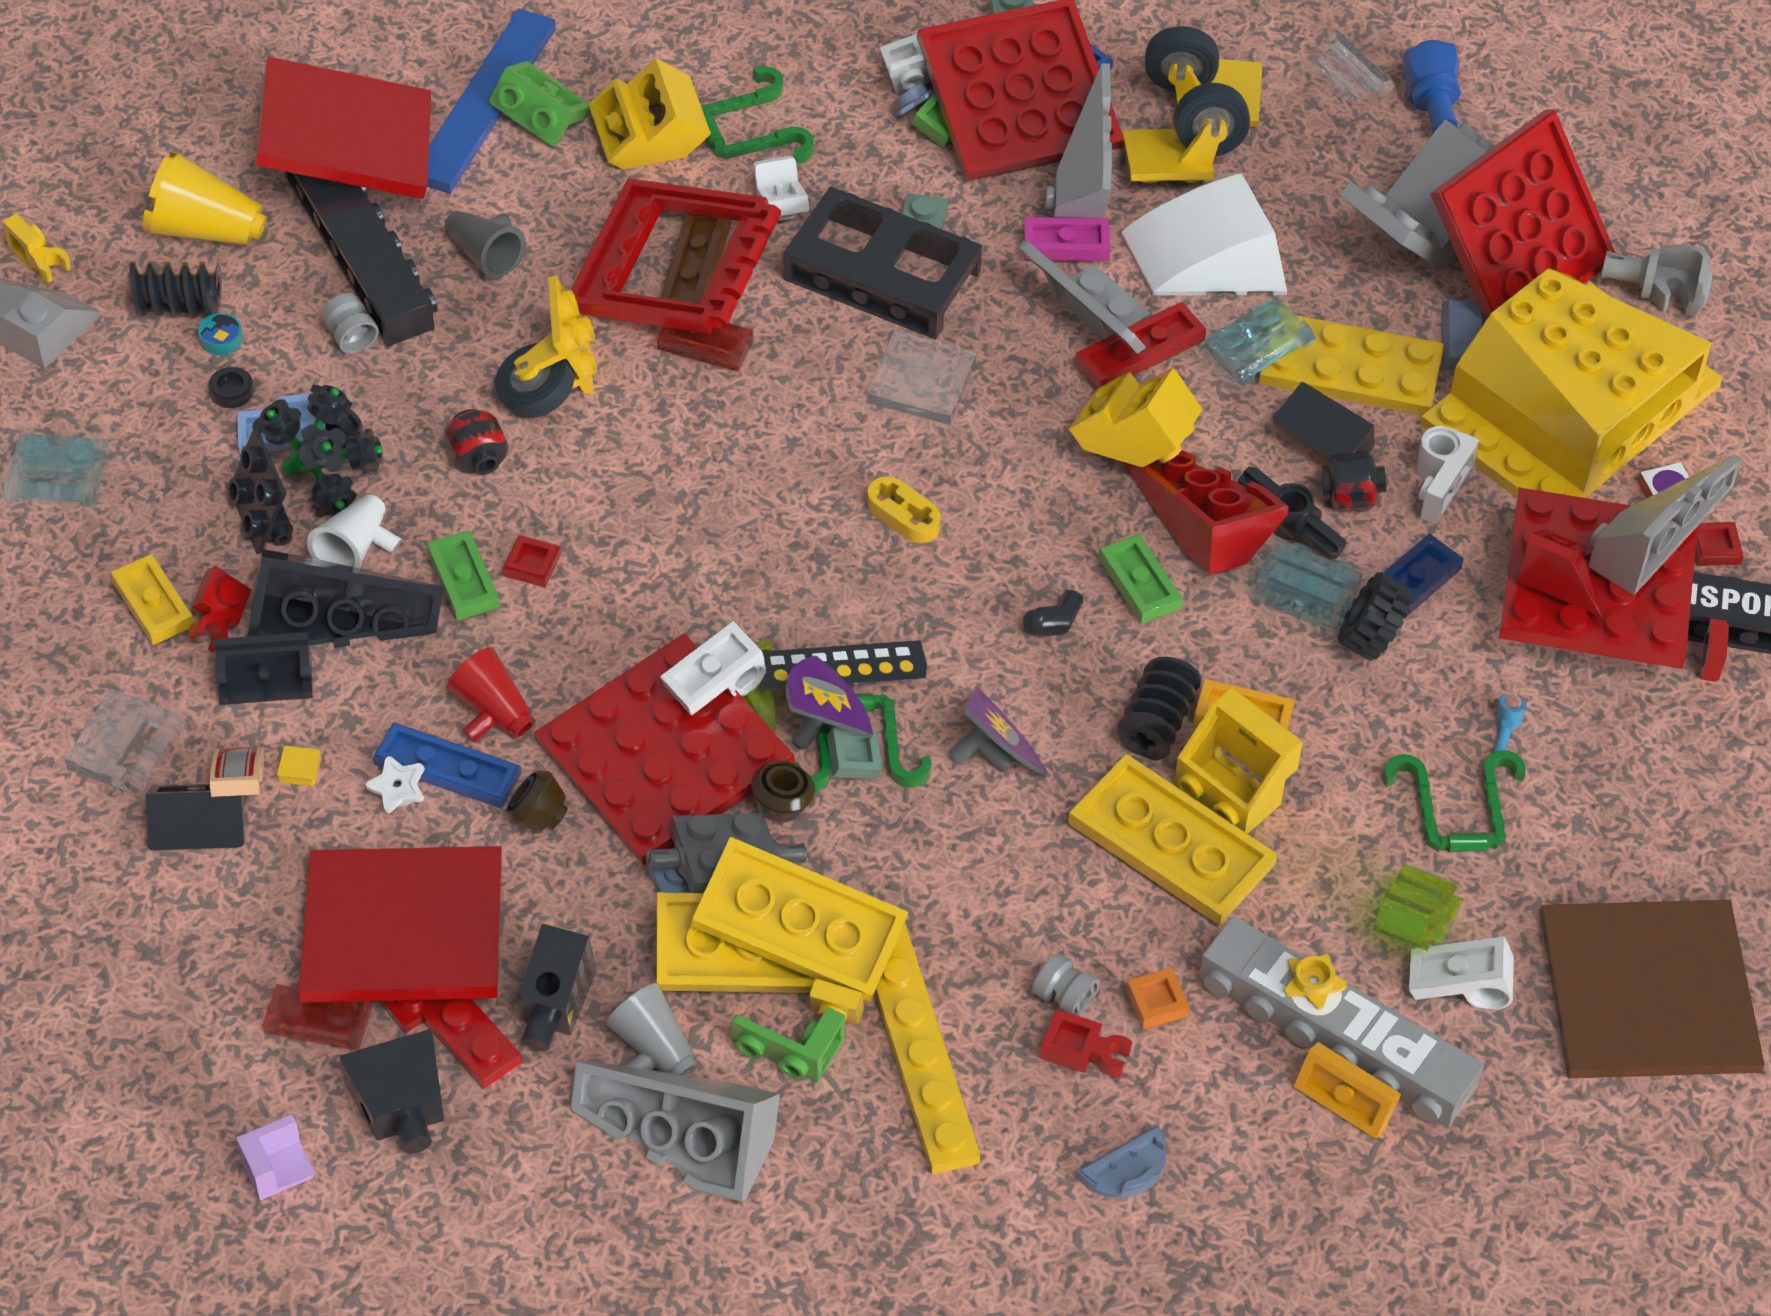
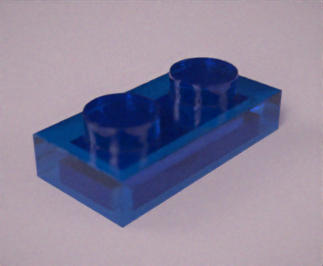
M1429 533L1383 573L1413 591V602L1408 606L1410 607L1409 615L1462 569L1464 558Z

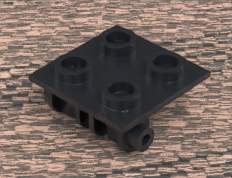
M253 428L247 445L241 450L240 462L234 477L229 480L227 493L230 503L236 506L241 517L244 535L250 538L256 554H260L266 542L275 541L277 545L289 543L292 539L293 526L287 514L284 513L285 508L282 504L286 496V490L258 428Z

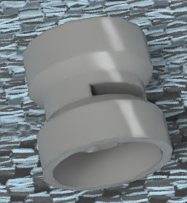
M352 293L340 294L328 301L323 307L321 313L322 321L327 329L334 333L335 341L344 353H355L372 346L379 334L378 326L371 316L366 314L365 306L357 295Z
M1057 953L1047 961L1039 972L1032 992L1045 1002L1055 1000L1059 1005V1010L1080 1016L1095 998L1100 987V980L1087 971L1081 973L1077 970L1074 971L1073 962L1061 953Z

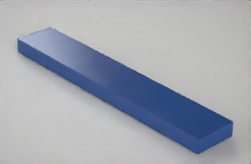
M518 8L430 143L427 187L451 194L503 113L491 105L489 99L504 69L525 61H529L534 65L556 30L555 19Z

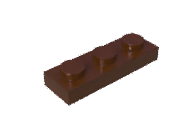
M692 214L686 215L661 295L662 299L699 304L721 259L732 220Z

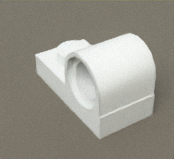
M1435 426L1423 433L1416 463L1418 474L1425 480L1418 497L1419 500L1424 501L1420 518L1434 524L1438 523L1474 467L1479 439L1446 426Z
M733 621L660 677L666 689L692 716L726 689L733 696L737 695L735 690L741 696L751 692L764 678L766 666L762 651Z
M1504 936L1411 949L1409 990L1415 1000L1463 994L1472 1006L1494 1010L1504 1009L1512 1003L1514 957Z

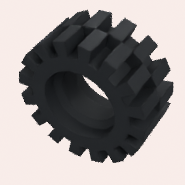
M1382 572L1375 573L1374 577L1368 580L1367 585H1363L1360 589L1358 598H1354L1350 611L1346 612L1344 616L1346 620L1339 629L1341 632L1338 634V642L1369 661L1376 660L1380 653H1384L1388 648L1389 641L1392 642L1394 640L1397 629H1401L1405 622L1403 618L1410 611L1408 606L1413 602V591Z

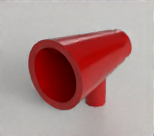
M493 647L484 648L473 654L456 669L448 680L447 690L480 713L463 728L465 734L474 743L495 725L507 734H511L515 739L534 726L536 720L531 716L528 705Z

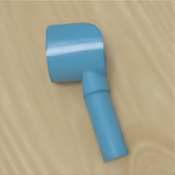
M1503 694L1500 697L1495 719L1499 724V733L1493 752L1506 750L1510 734L1523 721L1527 706L1525 699H1522L1520 708L1512 709L1505 705L1507 694Z

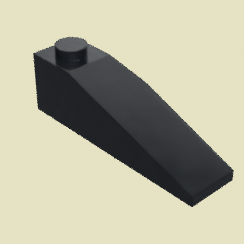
M261 549L247 636L308 632L310 645L334 642L336 648L349 646L351 639L377 636L383 641L436 633L444 587L315 558Z

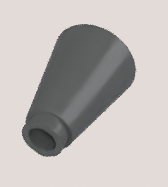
M455 211L445 221V231L486 277L499 280L517 268L522 261L526 248L525 237L520 229L512 226L511 219L507 214L486 219L466 212Z

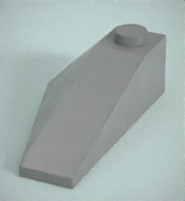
M1102 63L1057 168L1054 186H1046L1045 211H1052V218H1105L1111 192L1112 143L1109 142L1111 116H1108L1111 101L1110 64Z
M0 278V345L43 369L101 315L99 310L68 293Z
M1732 455L1621 511L1609 525L1602 523L1596 529L1589 542V546L1593 548L1588 567L1635 595L1733 488L1742 459Z
M579 1060L576 1061L570 1110L617 1140L628 1136L649 1150L645 1158L658 1166L664 1161L675 1166L686 1174L683 1182L695 1190L742 1202L747 1199L774 1143L780 1094L736 1083Z

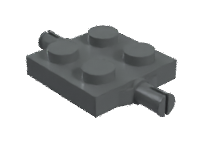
M763 813L672 816L669 832L674 843V849H648L646 855L647 865H649L648 869L676 868L686 879L690 893H704L730 837L792 863H805L807 848L805 843L778 844L771 837Z

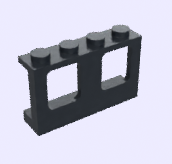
M830 186L784 251L783 280L936 340L943 330L944 313L969 275L977 277L981 272L982 245L966 237H960L937 228L930 223L916 220L891 208L880 206L857 197L852 193H847ZM831 220L872 237L862 251L853 252L824 241L818 236L828 221ZM908 250L949 267L939 281L930 282L895 268V265L904 251Z

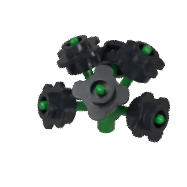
M312 385L310 391L313 394L310 393L307 398L309 401L307 410L316 420L314 424H310L303 429L302 437L304 440L300 442L296 437L300 429L299 420L301 412L298 408L291 409L288 407V403L284 399L276 400L261 412L260 417L254 421L252 429L258 428L260 434H264L265 439L269 443L281 445L288 442L292 446L290 457L281 463V470L288 477H293L299 472L312 473L318 482L313 486L311 495L313 502L318 505L316 514L322 518L328 514L336 515L348 507L356 499L357 494L354 490H351L353 481L350 477H342L336 473L325 476L321 469L326 467L329 472H337L343 467V459H348L354 471L362 470L364 474H370V471L377 472L379 463L382 462L383 449L377 436L374 437L371 428L365 429V431L362 430V422L359 416L350 410L352 403L347 399L343 391L331 385ZM324 423L326 426V430H322Z

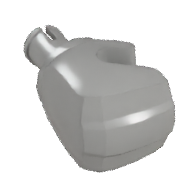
M1679 244L1663 245L1660 249L1651 248L1650 256L1645 255V259L1607 251L1601 278L1606 277L1639 284L1638 288L1642 289L1641 298H1650L1663 313L1667 310L1670 295H1673L1681 303L1685 315L1695 316L1706 305L1713 282L1712 266L1709 263L1708 253L1701 247Z

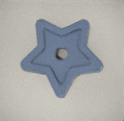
M922 81L894 99L900 109L892 115L895 118L900 115L902 116L934 94V88L927 90Z

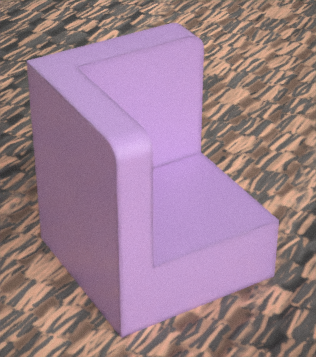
M292 1115L236 1137L241 1162L259 1200L314 1177V1169L301 1145L297 1123Z

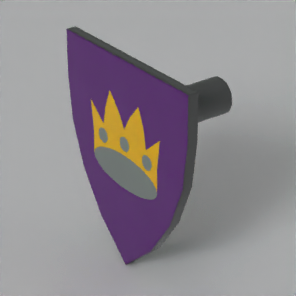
M816 655L801 660L791 669L785 683L789 709L792 712L807 716L793 737V741L798 746L809 748L824 723L872 738L874 734L864 705L853 689L835 670Z
M976 687L963 710L976 726L949 751L951 757L958 764L962 765L979 749L1001 772L1015 758L1029 769L1046 776L1048 774L1046 768L1024 736L1008 717Z

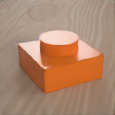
M1172 967L1127 980L1126 992L1142 1030L1188 1017L1190 1006Z

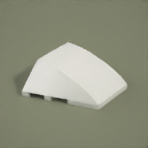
M1220 173L1214 177V180H1208L1190 192L1148 212L1121 232V236L1152 295H1206L1210 291H1233L1235 295H1247V291H1273V295H1287L1275 232L1242 173Z

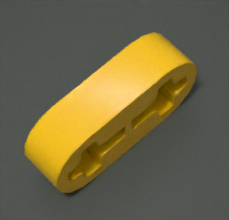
M879 477L868 486L867 506L869 511L879 520L915 543L930 542L937 537L940 531L941 514L939 508L934 503L895 477ZM879 495H882L886 498L890 495H894L895 502L889 498L881 501L879 500ZM913 518L917 521H922L926 518L928 519V525L924 522L915 525L913 524Z

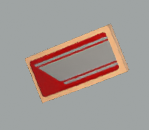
M264 747L216 749L213 754L210 772L211 797L260 794V782H263Z

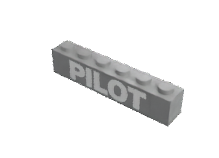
M1235 916L1231 918L1202 955L1199 980L1204 983L1205 987L1212 994L1221 998L1229 997L1244 1006L1247 1013L1255 1020L1260 1022L1269 1021L1284 1030L1287 1036L1299 1046L1313 1047L1317 1042H1320L1401 1093L1399 1100L1411 1106L1414 1113L1422 1120L1429 1123L1437 1122L1447 1129L1450 1127L1477 1089L1484 1063L1347 983L1345 990L1328 994L1322 1010H1317L1306 997H1289L1285 995L1284 989L1293 979L1288 960L1290 958L1302 960L1305 957ZM1316 978L1309 979L1311 983H1318Z

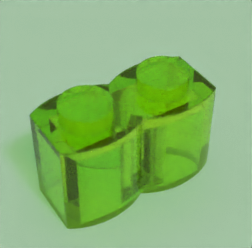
M1404 864L1382 901L1373 930L1427 952L1434 941L1443 944L1450 925H1454L1463 903V898L1456 896L1459 884Z

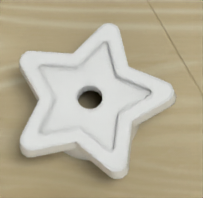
M389 756L385 759L382 774L369 780L366 783V789L382 796L384 811L387 814L397 807L406 806L412 802H422L424 796L419 789L418 781L425 768L420 763L402 766ZM400 781L402 784L400 787H394V782Z

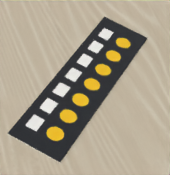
M921 640L762 651L766 673L761 683L763 690L786 689L785 683L791 669L801 660L815 655L835 670L847 684L926 678L927 662Z

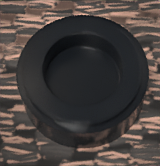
M226 367L216 371L208 383L212 401L223 408L241 407L250 401L254 393L250 374L238 367Z

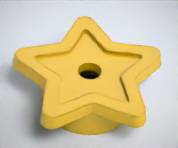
M1328 954L1308 956L1302 960L1296 958L1288 960L1293 979L1285 987V995L1289 997H1306L1317 1010L1323 1009L1328 994L1343 991L1347 987V982L1335 975V969L1331 964ZM1316 978L1318 983H1311L1309 979Z

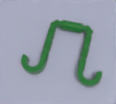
M762 66L753 69L754 81L757 83L770 82L772 85L756 89L753 93L701 106L711 132L706 141L710 149H714V155L728 159L793 142L802 144L801 147L794 149L796 163L808 160L813 154V135L801 127H788L776 130L775 133L724 145V138L712 116L778 99L783 92V76L779 70L773 67Z
M873 693L856 694L866 711H874V709H881L883 711L887 766H889V773L893 781L900 786L908 788L924 784L930 777V755L921 757L920 768L915 771H906L899 764L897 728H895L896 717L895 709H893L895 702L893 699H890L883 693L881 695H873ZM824 723L818 732L821 770L818 774L811 776L815 785V792L826 787L831 777V761L827 741L829 733L828 723Z
M1495 751L1486 758L1482 770V783L1484 793L1486 794V804L1490 814L1489 820L1492 834L1487 835L1485 832L1447 834V836L1437 834L1427 770L1424 763L1418 758L1406 754L1391 758L1385 766L1383 782L1386 787L1393 785L1396 777L1395 773L1398 771H1408L1415 777L1427 846L1432 847L1437 852H1440V850H1448V852L1486 851L1487 848H1494L1496 850L1504 843L1507 835L1504 831L1505 825L1503 815L1501 814L1499 794H1497L1494 769L1496 767H1507L1513 772L1515 780L1523 782L1526 766L1523 759L1511 751Z

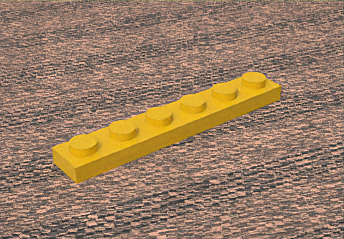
M905 923L875 990V996L931 1174H937L980 1164L981 1155Z

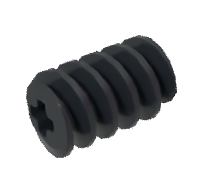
M130 262L129 292L131 303L134 304L139 316H146L150 305L156 316H163L168 305L174 316H181L185 304L191 316H198L202 305H204L208 316L216 314L222 296L220 264L217 262L214 273L209 274L205 262H200L196 274H192L188 262H182L179 274H174L171 263L165 262L162 273L157 274L153 262H148L144 274H139L136 263Z
M1157 657L1151 659L1145 665L1143 675L1138 680L1137 688L1132 693L1130 703L1126 706L1124 716L1120 719L1117 727L1118 737L1128 750L1136 755L1155 761L1164 759L1170 754V746L1176 741V732L1182 728L1183 718L1189 712V704L1194 701L1196 690L1201 686L1202 677L1196 668L1174 657Z

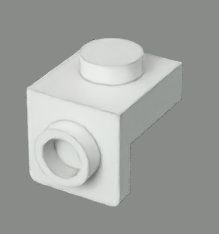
M917 34L880 47L896 94L909 90L921 81L923 84L931 82L924 62L925 59L916 38Z
M793 156L756 161L753 164L757 196L767 197L769 204L775 205L781 210L779 220H789L795 218L798 213L809 211L808 195L798 182L796 160Z

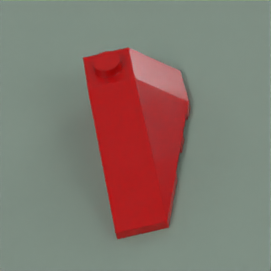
M1183 450L1165 463H1160L1159 460H1156L1144 467H1139L1123 462L1185 554L1208 574L1224 573L1231 568L1248 564L1288 515L1289 506L1264 486L1253 481L1246 486L1231 480L1230 471L1221 467L1213 471L1196 464V456Z

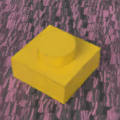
M816 978L809 997L812 1011L817 1012V1017L821 1019L825 1010L829 1007L844 1014L845 1022L858 1025L864 1011L862 992Z

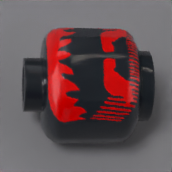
M467 409L459 412L453 417L445 430L444 441L456 467L464 473L490 474L499 467V464L503 462L508 454L509 445L496 417L488 411Z
M1369 452L1333 455L1329 460L1328 466H1322L1324 501H1331L1336 511L1368 510L1374 508L1377 503L1378 493H1386L1385 466L1376 467L1375 459Z

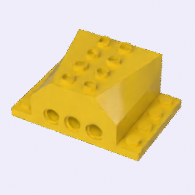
M1548 268L1490 314L1456 364L1450 394L1421 416L1420 426L1426 430L1435 426H1446L1479 439L1474 466L1516 498L1519 487L1586 498L1720 387L1723 377L1706 365L1712 342L1610 297L1591 282L1585 285L1570 275Z

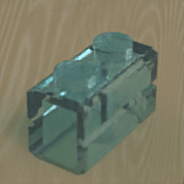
M1278 539L1270 553L1269 559L1267 558L1259 572L1254 600L1337 634L1345 620L1346 612L1350 611L1352 607L1351 603L1354 598L1357 599L1362 573L1355 571L1345 561H1330L1313 554L1303 544L1294 543L1291 545Z

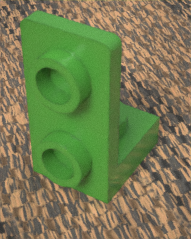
M827 1007L819 1022L815 1020L810 1022L805 1030L801 1044L737 1014L730 1022L732 1042L735 1043L736 1048L742 1054L752 1059H760L762 1056L777 1063L786 1075L794 1079L802 1080L804 1077H807L817 1083L846 1038L845 1015Z

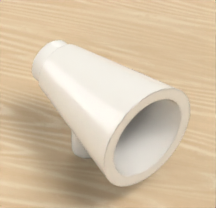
M365 495L312 530L307 538V548L312 558L360 568L372 542L393 554L402 539L380 526L386 511L384 503L374 495Z

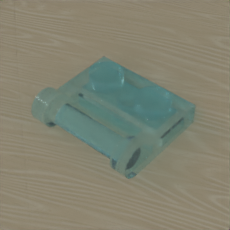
M1275 295L1231 324L1223 327L1220 331L1205 339L1204 342L1214 359L1244 387L1255 379L1254 375L1300 345L1304 348L1316 341V336L1309 324L1304 319L1300 320Z
M19 434L10 473L6 476L4 483L5 501L21 502V498L80 502L83 507H96L109 453L108 440ZM26 478L77 481L82 483L72 484L57 482L26 481Z

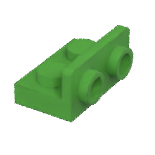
M529 61L506 67L489 99L491 105L551 146L559 144L568 125L585 120L591 111L586 100Z

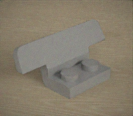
M1026 239L1018 246L1021 252L1044 272L1054 297L1065 304L1103 339L1116 334L1136 353L1146 348L1128 327L1150 317L1151 313L1094 263L1070 278Z

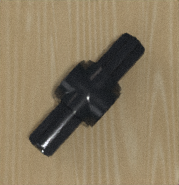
M1249 466L1243 471V474L1238 478V483L1244 486L1252 481L1260 484L1289 506L1288 515L1273 532L1275 535L1285 540H1294L1295 542L1305 540L1328 559L1335 560L1346 548L1347 542L1321 520L1322 511L1314 505V495L1307 487L1297 483H1285L1279 486L1256 467Z

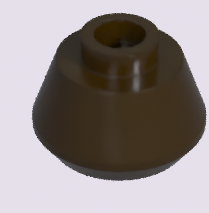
M775 761L765 764L752 777L751 790L760 813H763L770 820L777 822L791 821L799 816L813 801L815 785L811 776L803 768L792 762Z
M534 771L518 787L506 809L509 822L512 825L541 832L546 827L553 830L562 821L568 810V807L564 805L566 795L551 772Z

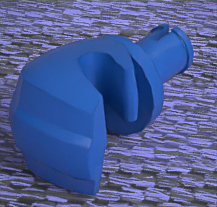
M1439 40L1423 41L1414 47L1406 49L1402 59V76L1406 81L1405 97L1406 99H1413L1414 106L1418 110L1428 111L1433 134L1445 119L1458 128V122L1452 105L1458 101L1461 94L1458 80H1456L1459 70V58L1455 44Z

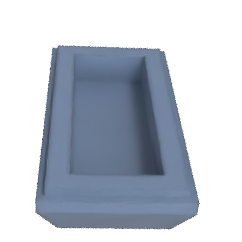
M1461 300L1442 302V343H1444L1442 369H1456V364L1484 325L1485 318L1478 302Z

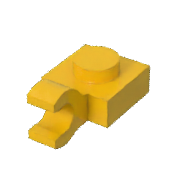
M17 213L2 221L8 248L33 272L37 270L39 277L43 281L48 283L53 281L50 269L52 265H60L67 272L71 270L67 252L57 247H46V239L42 231L35 224L29 225Z

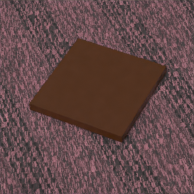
M1731 900L1542 905L1540 918L1568 1079L1762 1073L1765 1064Z

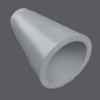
M658 983L645 986L632 994L608 1017L606 1025L640 1053V1055L626 1064L625 1067L652 1070L656 1067L661 1072L688 1076L698 1067L697 1062L693 1059L694 1054Z

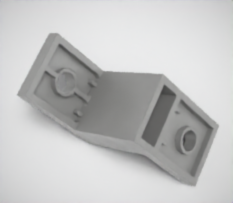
M1445 119L1387 194L1381 193L1371 184H1368L1363 189L1350 181L1340 195L1401 245L1445 271L1457 258V255L1430 193L1496 145L1473 130L1466 123L1462 122L1457 128Z

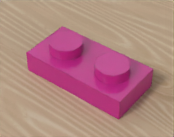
M1024 217V240L1029 241L1049 260L1109 261V218Z

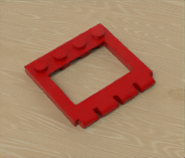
M628 178L571 288L578 304L579 313L708 334L711 333L713 328H726L738 305L737 300L742 297L753 274V268L756 267L767 245L768 237L771 236L780 218L781 210L777 206L769 204L767 197ZM662 210L739 221L699 304L621 292Z

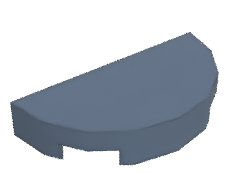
M1159 1125L1077 1170L1076 1179L1090 1191L1108 1198H1129L1146 1192L1159 1180L1166 1165V1139Z

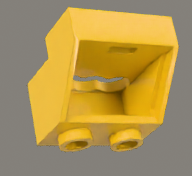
M654 58L628 84L615 78L588 103L608 162L623 170L686 158L711 135L691 77L657 58ZM658 104L661 107L664 118L657 126H654V114L650 113L649 105ZM619 134L625 137V139L622 142L620 140Z
M1174 367L1141 385L1138 384L1129 371L1097 388L1069 427V430L1085 451L1144 467L1156 460H1159L1160 463H1165L1178 455L1182 450L1180 444L1195 430L1193 424L1203 408Z
M1231 687L1211 705L1179 754L1174 783L1177 784L1180 790L1248 834L1281 805L1285 780L1298 769L1303 741ZM1220 747L1226 749L1235 760L1244 763L1252 773L1262 777V782L1259 783L1255 777L1246 774L1237 763L1227 759Z

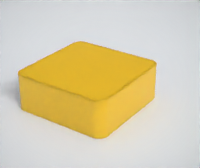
M285 746L277 772L278 781L280 783L314 786L321 762L320 750Z

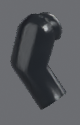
M1068 589L1063 592L1057 606L1038 607L1035 610L1027 611L1023 617L1025 631L1032 635L1037 634L1038 636H1055L1067 633L1084 603V598L1079 592Z

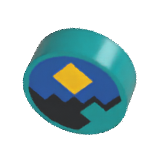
M227 313L212 314L203 319L199 324L198 335L200 345L210 354H230L236 351L242 344L243 333L241 323L233 315Z

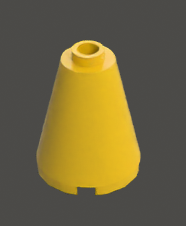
M171 150L170 157H164L151 186L148 197L152 198L151 206L154 209L153 212L144 210L142 228L143 231L151 234L249 245L252 238L260 239L266 225L267 216L261 214V204L182 154Z

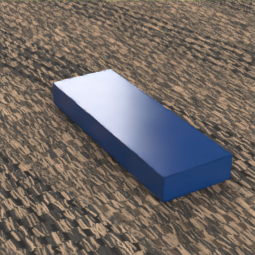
M395 722L392 723L373 756L374 765L382 768L384 767L385 759L389 756L402 766L420 763L425 769L419 781L500 809L503 808L521 775V766Z

